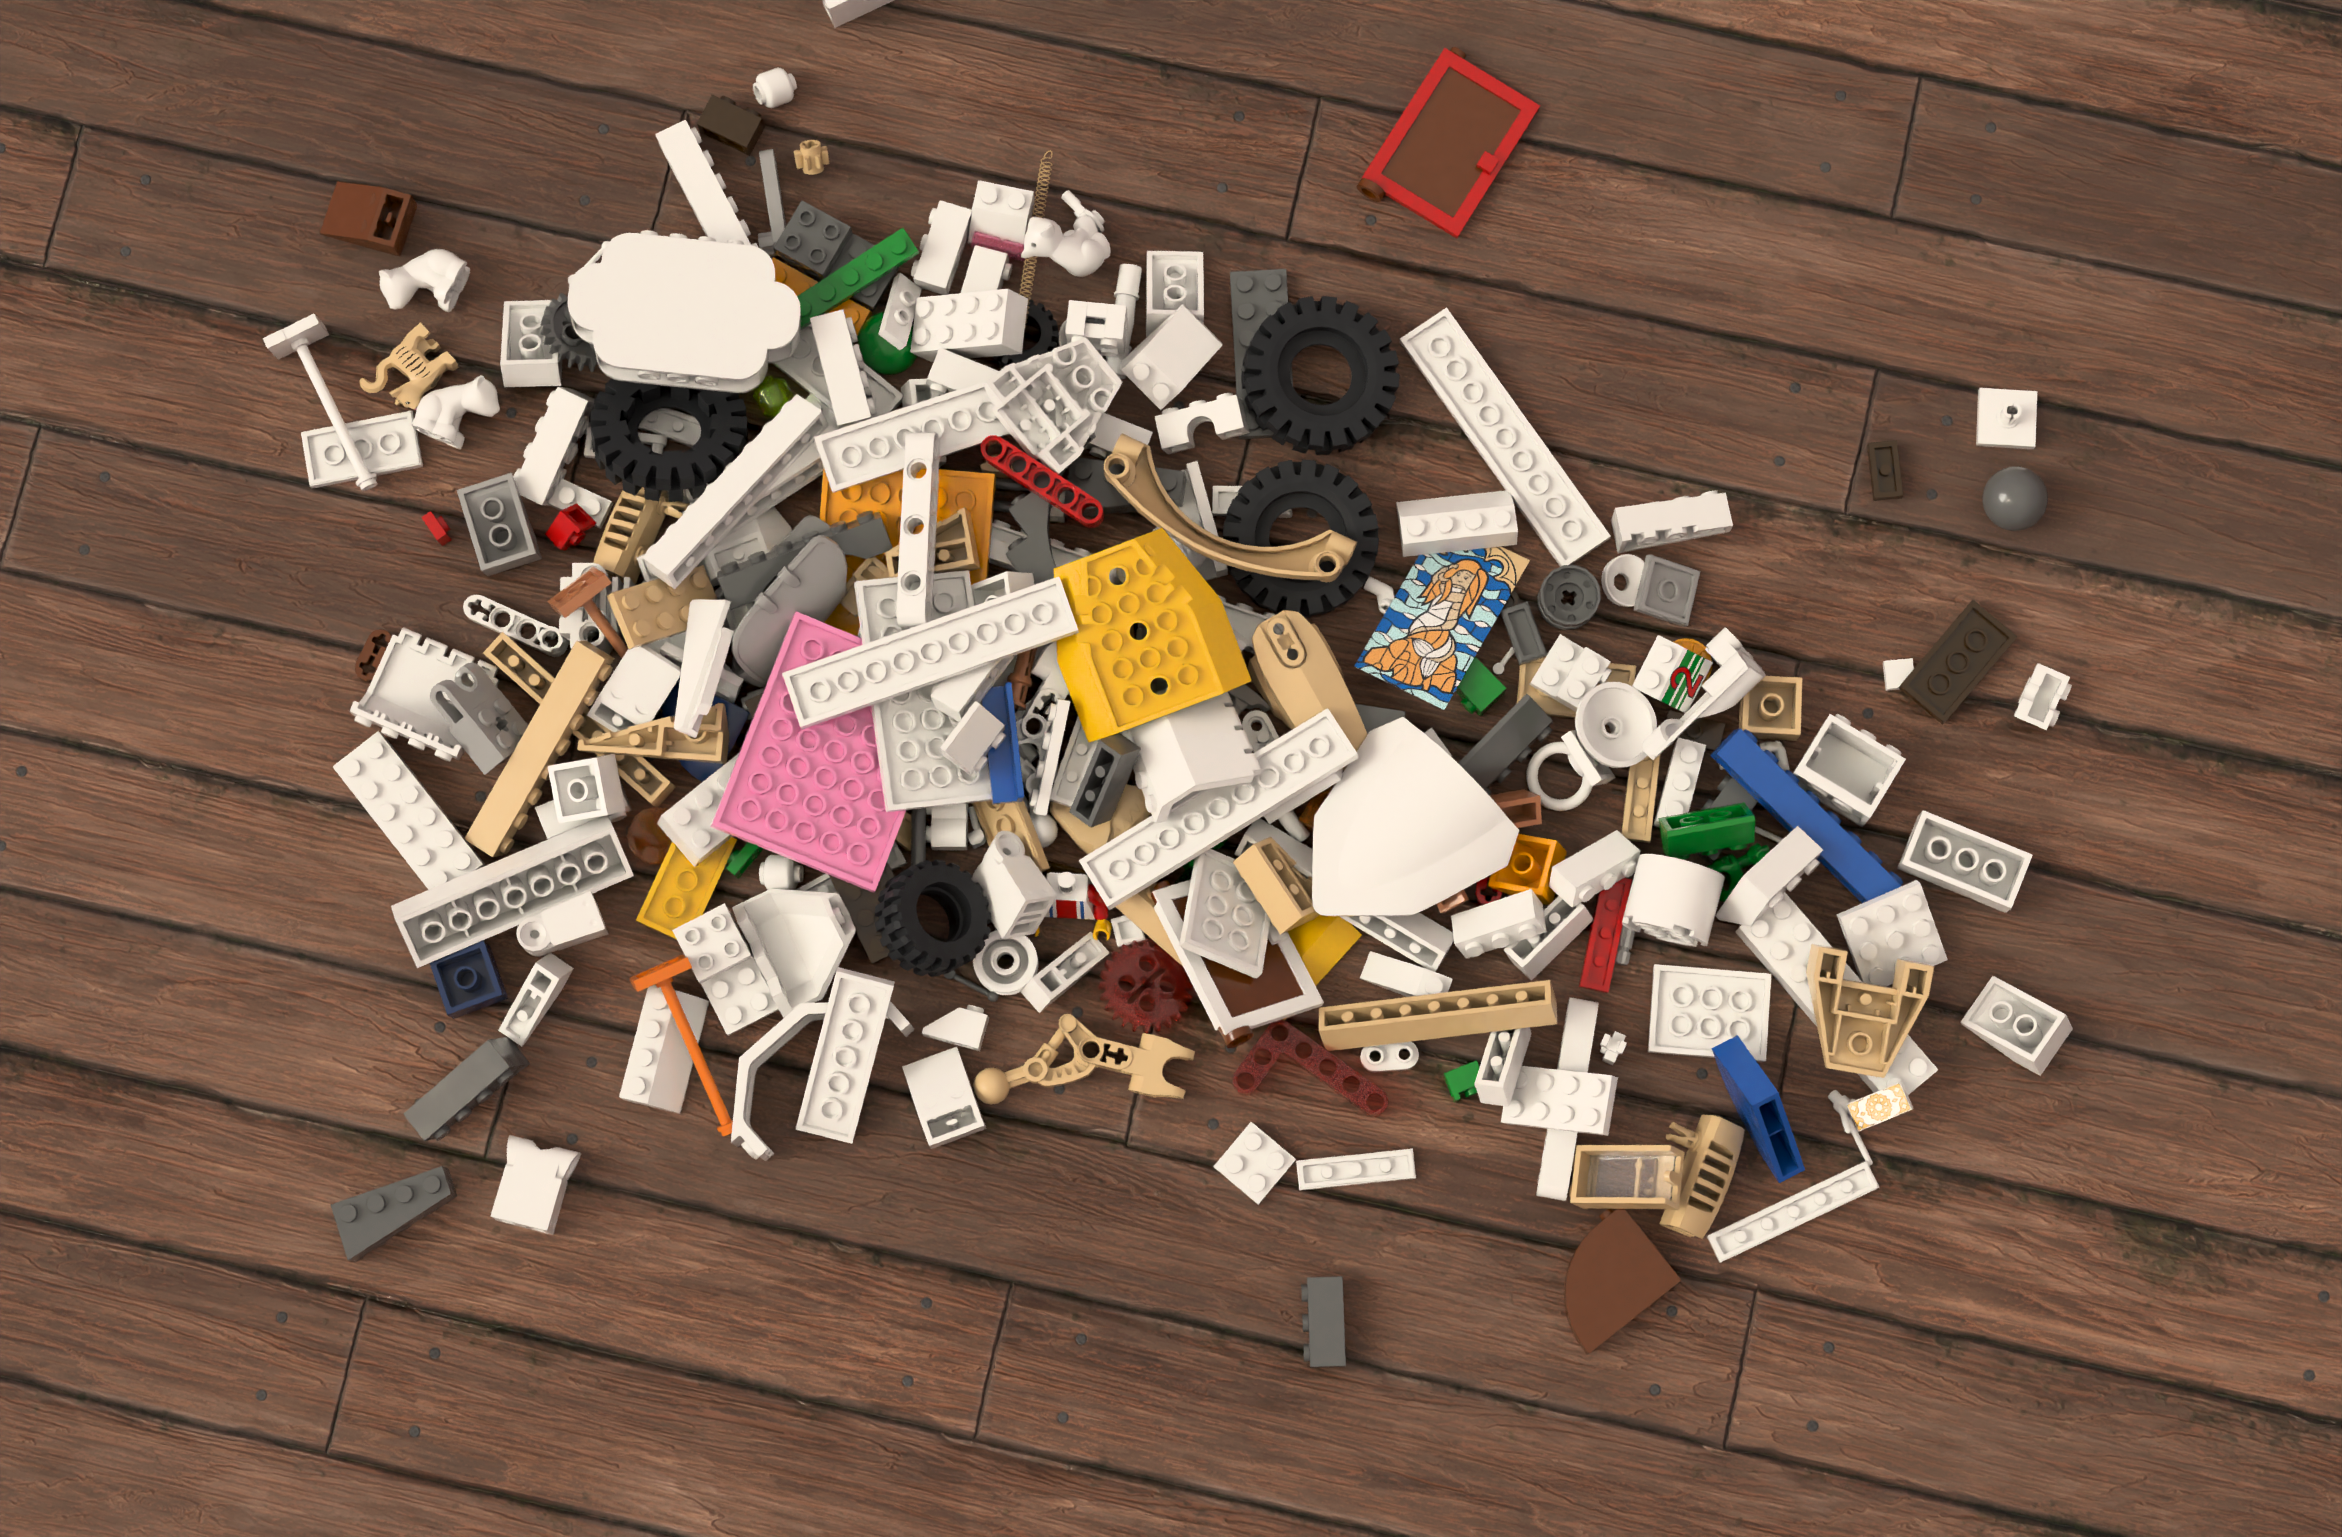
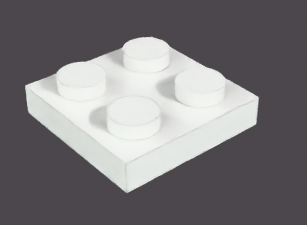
M1250 1122L1213 1167L1259 1205L1296 1159L1255 1124Z

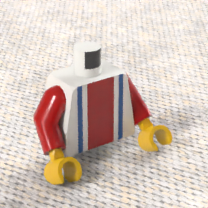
M1070 872L1047 873L1046 880L1058 896L1045 917L1097 919L1093 930V938L1097 940L1099 931H1103L1107 935V940H1109L1112 924L1106 920L1108 918V908L1088 875L1072 874ZM1039 927L1035 932V937L1039 934Z

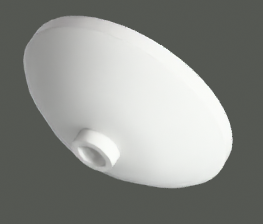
M1606 682L1592 688L1583 696L1576 711L1575 726L1582 747L1594 760L1608 767L1625 768L1639 763L1647 756L1642 748L1643 741L1657 728V719L1650 702L1639 690L1621 682ZM1605 725L1610 727L1611 733L1606 731Z

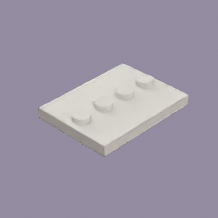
M1209 849L1194 858L1179 947L1257 979L1263 971L1271 920L1261 904L1256 900L1246 881L1239 874L1238 869L1233 863L1235 859Z
M1654 964L1648 1052L1715 1058L1711 1048L1738 1035L1757 1062H1765L1771 974Z

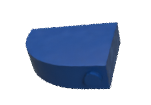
M1737 1035L1711 1048L1733 1104L1755 1146L1777 1181L1781 1183L1804 1171L1805 1167L1779 1092Z

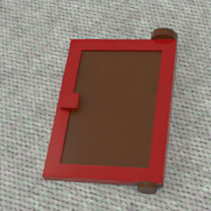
M1452 47L1451 50L1443 49L1357 185V189L1364 196L1376 202H1380L1384 195L1453 237L1458 238L1538 112L1540 105L1464 60L1466 54L1462 50Z

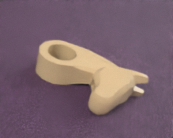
M1126 784L1112 819L1094 827H1089L1069 812L1070 807L1052 801L1050 803V814L1087 855L1152 815L1146 809L1142 790L1137 786Z

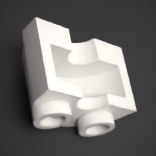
M2038 663L2031 678L2029 677L2014 716L2047 730L2048 726L2054 727L2060 711L2056 710V706L2060 699L2066 700L2072 687L2068 683L2070 677Z

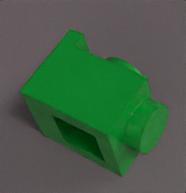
M1477 1060L1444 1073L1443 1077L1454 1103L1460 1101V1094L1464 1093L1465 1097L1477 1094L1474 1084L1480 1068Z

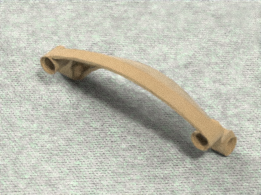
M1122 433L1115 444L1112 454L1105 459L1104 474L1106 480L1141 515L1159 529L1163 528L1170 537L1179 543L1217 562L1273 577L1320 580L1327 583L1334 581L1339 576L1345 565L1348 564L1357 545L1356 541L1332 530H1328L1303 542L1278 547L1249 546L1228 541L1201 528L1176 506L1157 475L1150 446ZM1114 464H1120L1124 466L1125 470L1123 473L1115 475L1109 471V468ZM1323 561H1331L1335 565V569L1331 572H1324L1320 569L1319 565Z

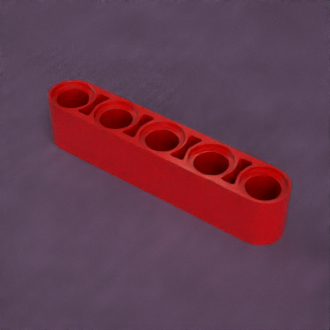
M990 435L982 441L981 453L988 464L1088 528H1095L1103 522L1104 510L1097 499L997 435ZM993 444L1002 446V452L996 457H991L987 454L988 448ZM1014 461H1025V469L1022 472H1013L1011 466ZM1041 475H1046L1050 478V483L1045 488H1038L1035 485L1036 479ZM1064 491H1071L1074 493V499L1071 503L1063 504L1059 501L1060 494ZM1090 506L1096 507L1099 510L1097 517L1092 520L1083 517L1084 510Z

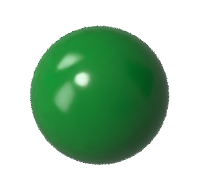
M880 312L871 316L863 323L857 336V344H859L864 363L874 372L882 375L899 374L910 368L918 357L910 352L913 323L907 345L899 350L878 334L884 312Z

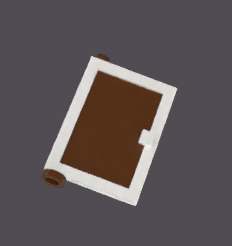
M1165 880L1154 886V891L1151 893L1155 903L1154 910L1215 1030L1220 1031L1227 1048L1240 1046L1250 1040L1254 1035L1251 1030L1253 1028L1323 1005L1324 1001L1288 932L1280 935L1270 921L1263 971L1257 979L1179 947L1191 880L1174 885Z

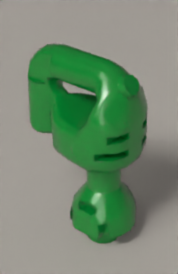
M1757 842L1743 856L1736 858L1733 854H1728L1707 866V868L1719 873L1724 872L1727 877L1729 889L1725 891L1724 887H1722L1720 901L1725 902L1744 875L1742 868L1751 864L1755 865L1770 852L1767 845L1761 847Z

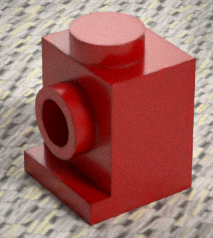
M576 503L559 512L545 535L558 549L567 550L570 545H578L586 536L584 531L594 527L597 522Z

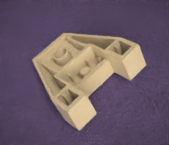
M1811 944L1806 974L1825 1068L1884 1078L1929 996L1934 966L1897 959L1892 988L1843 979L1848 951Z

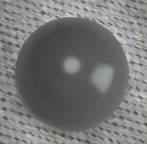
M2019 466L2007 467L1996 472L1987 481L1982 495L1983 508L1987 517L1996 526L2009 531L2025 530L2035 525L2044 515L2048 504L2047 488L2039 475L2032 470Z

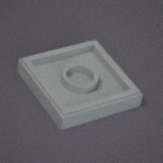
M1651 554L1646 555L1633 610L1682 627L1688 626L1701 571Z

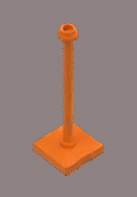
M682 954L629 979L637 992L655 984L657 988H661L721 1124L717 1127V1130L721 1132L722 1136H726L732 1133L733 1120L729 1116L671 983L674 981L673 976L692 968L688 957Z

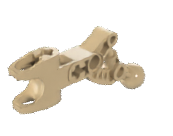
M1064 1014L1060 1017L1059 1028L1048 1044L1043 1043L1033 1058L1028 1059L1023 1066L1006 1072L994 1067L985 1068L975 1077L973 1088L975 1095L980 1101L992 1105L1003 1101L1009 1094L1010 1089L1028 1082L1039 1084L1043 1087L1062 1086L1090 1076L1094 1069L1099 1067L1131 1075L1128 1088L1131 1092L1153 1098L1184 1099L1185 1090L1166 1082L1162 1075V1070L1165 1064L1172 1059L1193 1061L1195 1051L1178 1045L1167 1038L1142 1033L1139 1048L1098 1038L1073 1015ZM1066 1037L1074 1049L1073 1060L1062 1066L1050 1068L1049 1066L1059 1054L1056 1050ZM1089 1043L1096 1044L1100 1049L1099 1054L1094 1058H1088L1083 1054L1084 1047ZM1104 1046L1110 1047L1108 1049L1109 1054L1117 1055L1119 1051H1123L1124 1057L1128 1058L1127 1061H1122L1120 1065H1116L1114 1058L1106 1056L1107 1062H1101L1104 1057Z

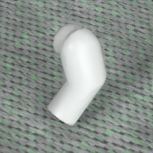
M1369 576L1363 589L1377 596L1379 610L1385 614L1395 597L1394 590L1391 586Z

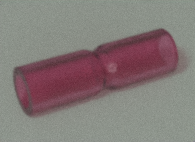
M974 231L970 247L974 248L977 245L1007 253L1008 258L1022 262L1026 260L1021 257L1024 244L1007 239L1002 240L996 236Z

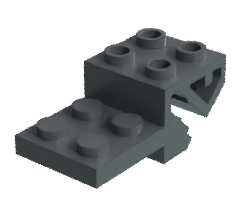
M801 200L773 249L778 256L790 265L804 268L805 275L820 282L875 245L853 234L851 227ZM900 266L851 298L875 311Z

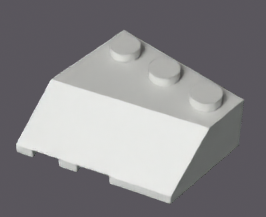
M1797 826L1743 875L1715 916L1722 921L1750 927L1769 907L1774 908L1784 897L1783 893L1786 890L1791 892L1801 882L1800 876L1804 872L1809 875L1820 864L1817 858L1823 849Z

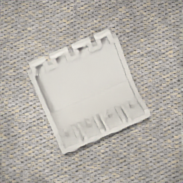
M403 627L399 636L392 635L366 694L360 702H353L350 712L353 716H356L354 721L370 728L372 724L382 727L381 733L397 739L398 735L409 739L408 744L415 748L424 750L426 746L436 750L434 755L449 762L452 758L460 760L465 750L450 733L449 729L451 726L432 703L430 692L433 686L441 681H454L460 667L467 663H473L475 657L453 648L449 658L445 657L448 650L447 645L427 637L421 647L419 643L422 635ZM479 660L477 664L485 671L493 683L498 686L499 679L495 678L498 667ZM468 674L469 679L474 683L473 677ZM442 692L444 698L450 700L447 694Z
M1167 690L1156 691L1154 693L1163 694ZM1228 692L1120 732V734L1141 748L1133 767L1137 787L1144 794L1146 809L1152 814L1155 823L1166 822L1172 805L1194 791L1252 782L1254 776L1261 774V767L1255 754L1252 753L1253 749L1245 731L1241 730L1243 726L1236 709L1231 707L1233 702Z

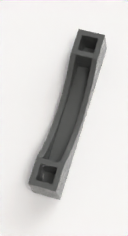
M863 512L856 517L857 520L846 523V521L836 522L829 527L830 530L825 532L813 531L805 534L801 541L793 544L791 541H786L775 547L776 550L765 554L764 551L756 552L750 555L745 562L738 564L737 561L723 565L721 571L717 572V577L726 600L731 602L730 610L754 602L784 566L787 567L809 541L818 535L827 536L838 543L845 554L863 559L889 551L893 547L880 512Z

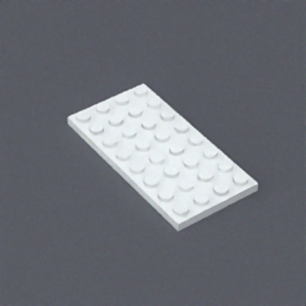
M969 570L934 573L931 621L974 606ZM898 577L862 580L854 583L862 645L912 628L899 627L897 623ZM921 581L913 582L910 591L918 589ZM936 683L871 705L886 812L992 800L988 761L979 773L974 771L970 776L942 755L940 747L959 722L935 708L931 694Z

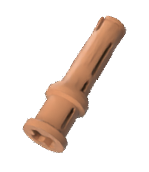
M1038 647L1017 654L1013 673H1010L1007 677V681L1012 683L1015 710H1026L1025 699L1028 687H1032L1033 683L1032 678H1030V672Z

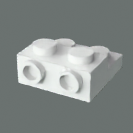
M1560 634L1530 682V685L1576 712L1583 696L1589 690L1596 687L1598 683L1606 682L1612 670L1608 669L1611 661L1587 647L1583 648Z

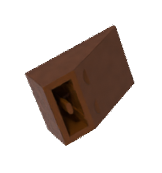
M337 181L320 230V235L400 257L417 208V203L410 194L385 187Z

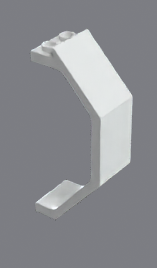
M828 1002L799 1004L739 1057L731 1143L736 1147L741 1145L755 1160L760 1157L767 1161L774 1155L750 1124L756 1072L762 1064L810 1022L824 1020ZM889 1002L886 1018L891 1020L903 1035L907 1037L915 1029L892 1002Z

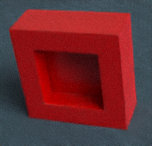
M430 511L421 517L441 546L451 541L447 534L451 529L442 516L436 518Z

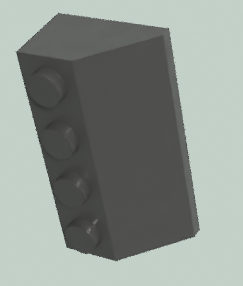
M1526 694L1458 764L1490 795L1492 792L1489 788L1496 781L1501 784L1512 773L1509 767L1516 760L1520 763L1523 762L1532 752L1529 747L1537 739L1542 742L1553 731L1550 728L1553 720Z

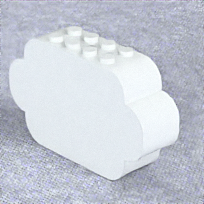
M644 230L641 231V234L624 233L616 236L606 245L601 263L586 265L574 274L569 285L568 309L576 334L582 340L594 345L599 367L607 376L614 380L730 393H746L754 390L763 382L767 374L768 363L781 362L795 352L799 344L801 331L799 299L795 292L787 285L776 282L775 267L772 259L765 251L758 247L744 245L743 241L734 239L727 240V243L715 242L714 238L706 236L699 237L696 240L687 239V236L683 234L673 233L669 237L658 236L657 232Z

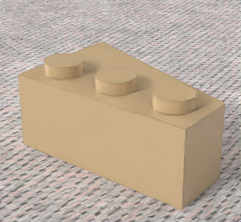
M965 507L944 521L937 522L934 573L981 569L971 513ZM900 544L885 552L889 578L898 577Z
M1272 837L1253 844L1233 861L1239 874L1246 881L1256 900L1261 904L1280 935L1314 920L1320 915L1313 908L1312 878L1309 876L1306 879L1294 867L1296 862Z

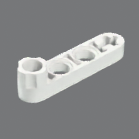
M471 595L464 602V613L475 623L498 633L503 632L511 639L552 657L561 656L567 650L566 638L559 634V629L556 627L548 626L482 595ZM481 602V606L491 612L488 622L485 621L488 617L484 613L477 612L473 615L472 604L478 605ZM508 613L511 620L506 627H498L495 624L498 614ZM526 624H532L536 627V634L530 639H525L521 636V629ZM558 636V643L554 647H550L545 641L546 637L554 640Z

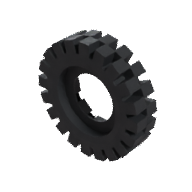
M1313 296L1299 298L1294 305L1289 302L1279 307L1274 315L1270 314L1254 334L1242 366H1244V371L1241 374L1242 389H1246L1247 392L1244 399L1249 412L1254 410L1257 414L1256 423L1263 431L1267 428L1274 433L1271 438L1281 445L1289 442L1293 444L1292 450L1305 454L1310 449L1315 450L1316 455H1330L1333 450L1338 449L1340 453L1353 448L1357 442L1362 443L1372 435L1386 418L1396 399V396H1394L1395 392L1399 388L1400 374L1396 373L1399 361L1396 350L1391 351L1389 348L1392 340L1386 330L1379 331L1375 327L1378 320L1369 312L1364 316L1358 313V305L1347 300L1344 305L1337 304V297L1322 296L1320 301H1314ZM1325 345L1339 351L1347 360L1351 370V383L1347 393L1337 402L1328 405L1312 404L1301 398L1293 388L1290 379L1292 361L1301 350L1309 346Z
M610 379L605 384V393L599 391L594 400V409H591L592 449L595 452V461L600 470L605 469L606 477L614 485L622 481L623 491L634 496L644 487V496L647 500L659 502L662 490L668 491L669 502L683 501L684 489L689 490L693 499L700 497L706 489V483L714 482L723 473L725 467L743 452L748 441L746 407L743 398L739 399V393ZM677 408L690 413L697 419L701 427V435L697 443L683 453L682 450L663 451V454H659L642 444L638 436V427L643 418L655 410Z
M1302 459V462H1292V460L1279 462L1277 466L1271 468L1268 466L1257 472L1253 479L1247 480L1238 490L1235 499H1232L1228 508L1226 520L1224 521L1223 539L1243 545L1270 547L1269 534L1274 521L1287 510L1308 508L1321 514L1328 522L1332 531L1356 541L1357 545L1348 564L1345 565L1339 576L1334 581L1327 583L1320 580L1273 577L1227 565L1230 575L1233 576L1236 585L1244 595L1247 594L1252 599V602L1263 609L1267 608L1273 611L1274 614H1278L1283 610L1299 612L1304 618L1332 612L1338 606L1344 605L1351 600L1369 578L1375 564L1379 545V527L1376 514L1372 510V504L1366 493L1359 489V484L1349 475L1345 476L1340 473L1338 468L1327 463L1324 466L1317 464L1314 460ZM1323 561L1319 565L1320 569L1324 572H1331L1335 569V565L1331 561Z

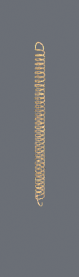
M1051 150L1047 151L1044 158L1041 159L1032 217L1036 213L1043 214L1042 212H1045L1044 207L1046 205L1044 203L1047 202L1045 200L1047 198L1045 194L1047 193H1042L1040 190L1047 191L1045 189L1049 188L1047 185L1050 182L1047 180H1050V177L1042 172L1050 173L1049 171L1052 170L1050 166L1053 164L1042 162V160L1045 158L1052 159ZM1051 152V158L1045 157V155ZM1041 177H1048V178H1049V179H1043V180H1040V181H1039V178H1041ZM1036 209H1043V210H1044V211H1038V212H1035V213H1034V210H1036ZM1037 256L1030 257L1024 261L1025 265L1023 268L1028 271L1024 274L1028 277H1023L1022 275L1019 294L1022 292L1030 293L1024 294L1026 295L1024 297L1030 298L1029 296L1032 295L1029 291L1033 289L1029 286H1033L1032 281L1034 279L1026 280L1025 278L1035 276L1031 272L1036 271L1034 263L1037 260L1033 258H1037ZM1024 283H1031V284H1032V285H1026V286L1022 287V284H1024Z

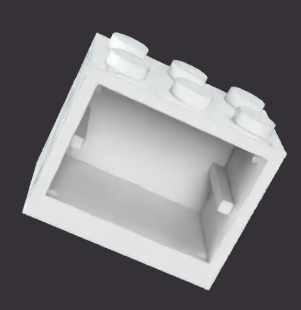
M1829 714L1793 774L1799 779L1798 785L1805 792L1807 790L1811 791L1818 797L1821 803L1863 827L1871 818L1906 759L1901 756L1902 753L1897 748L1888 744L1883 746L1876 742L1877 738L1872 733L1864 729L1858 731L1851 727V722L1847 718L1839 714L1835 716Z

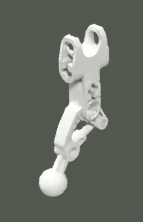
M1057 641L1049 643L1035 661L1030 673L1043 681L1023 716L1016 720L1018 745L1024 743L1035 744L1038 749L1039 760L1044 761L1046 752L1045 749H1041L1044 732H1050L1052 721L1032 711L1034 708L1041 710L1044 702L1041 700L1042 696H1048L1051 693V700L1056 704L1057 698L1065 699L1067 695H1070L1057 662ZM1050 706L1045 707L1044 714H1048ZM1031 718H1036L1040 722V730L1036 734H1029L1026 730V722ZM1020 756L1022 781L1024 782L1025 791L1029 794L1030 803L1032 789H1038L1040 778L1035 777L1036 769L1030 761ZM1057 763V768H1056V772H1055L1054 782H1055V779H1056V776H1057L1058 763ZM1029 806L1030 818L1042 848L1048 847L1057 837V823L1049 814L1046 816L1035 814L1033 812L1034 806Z

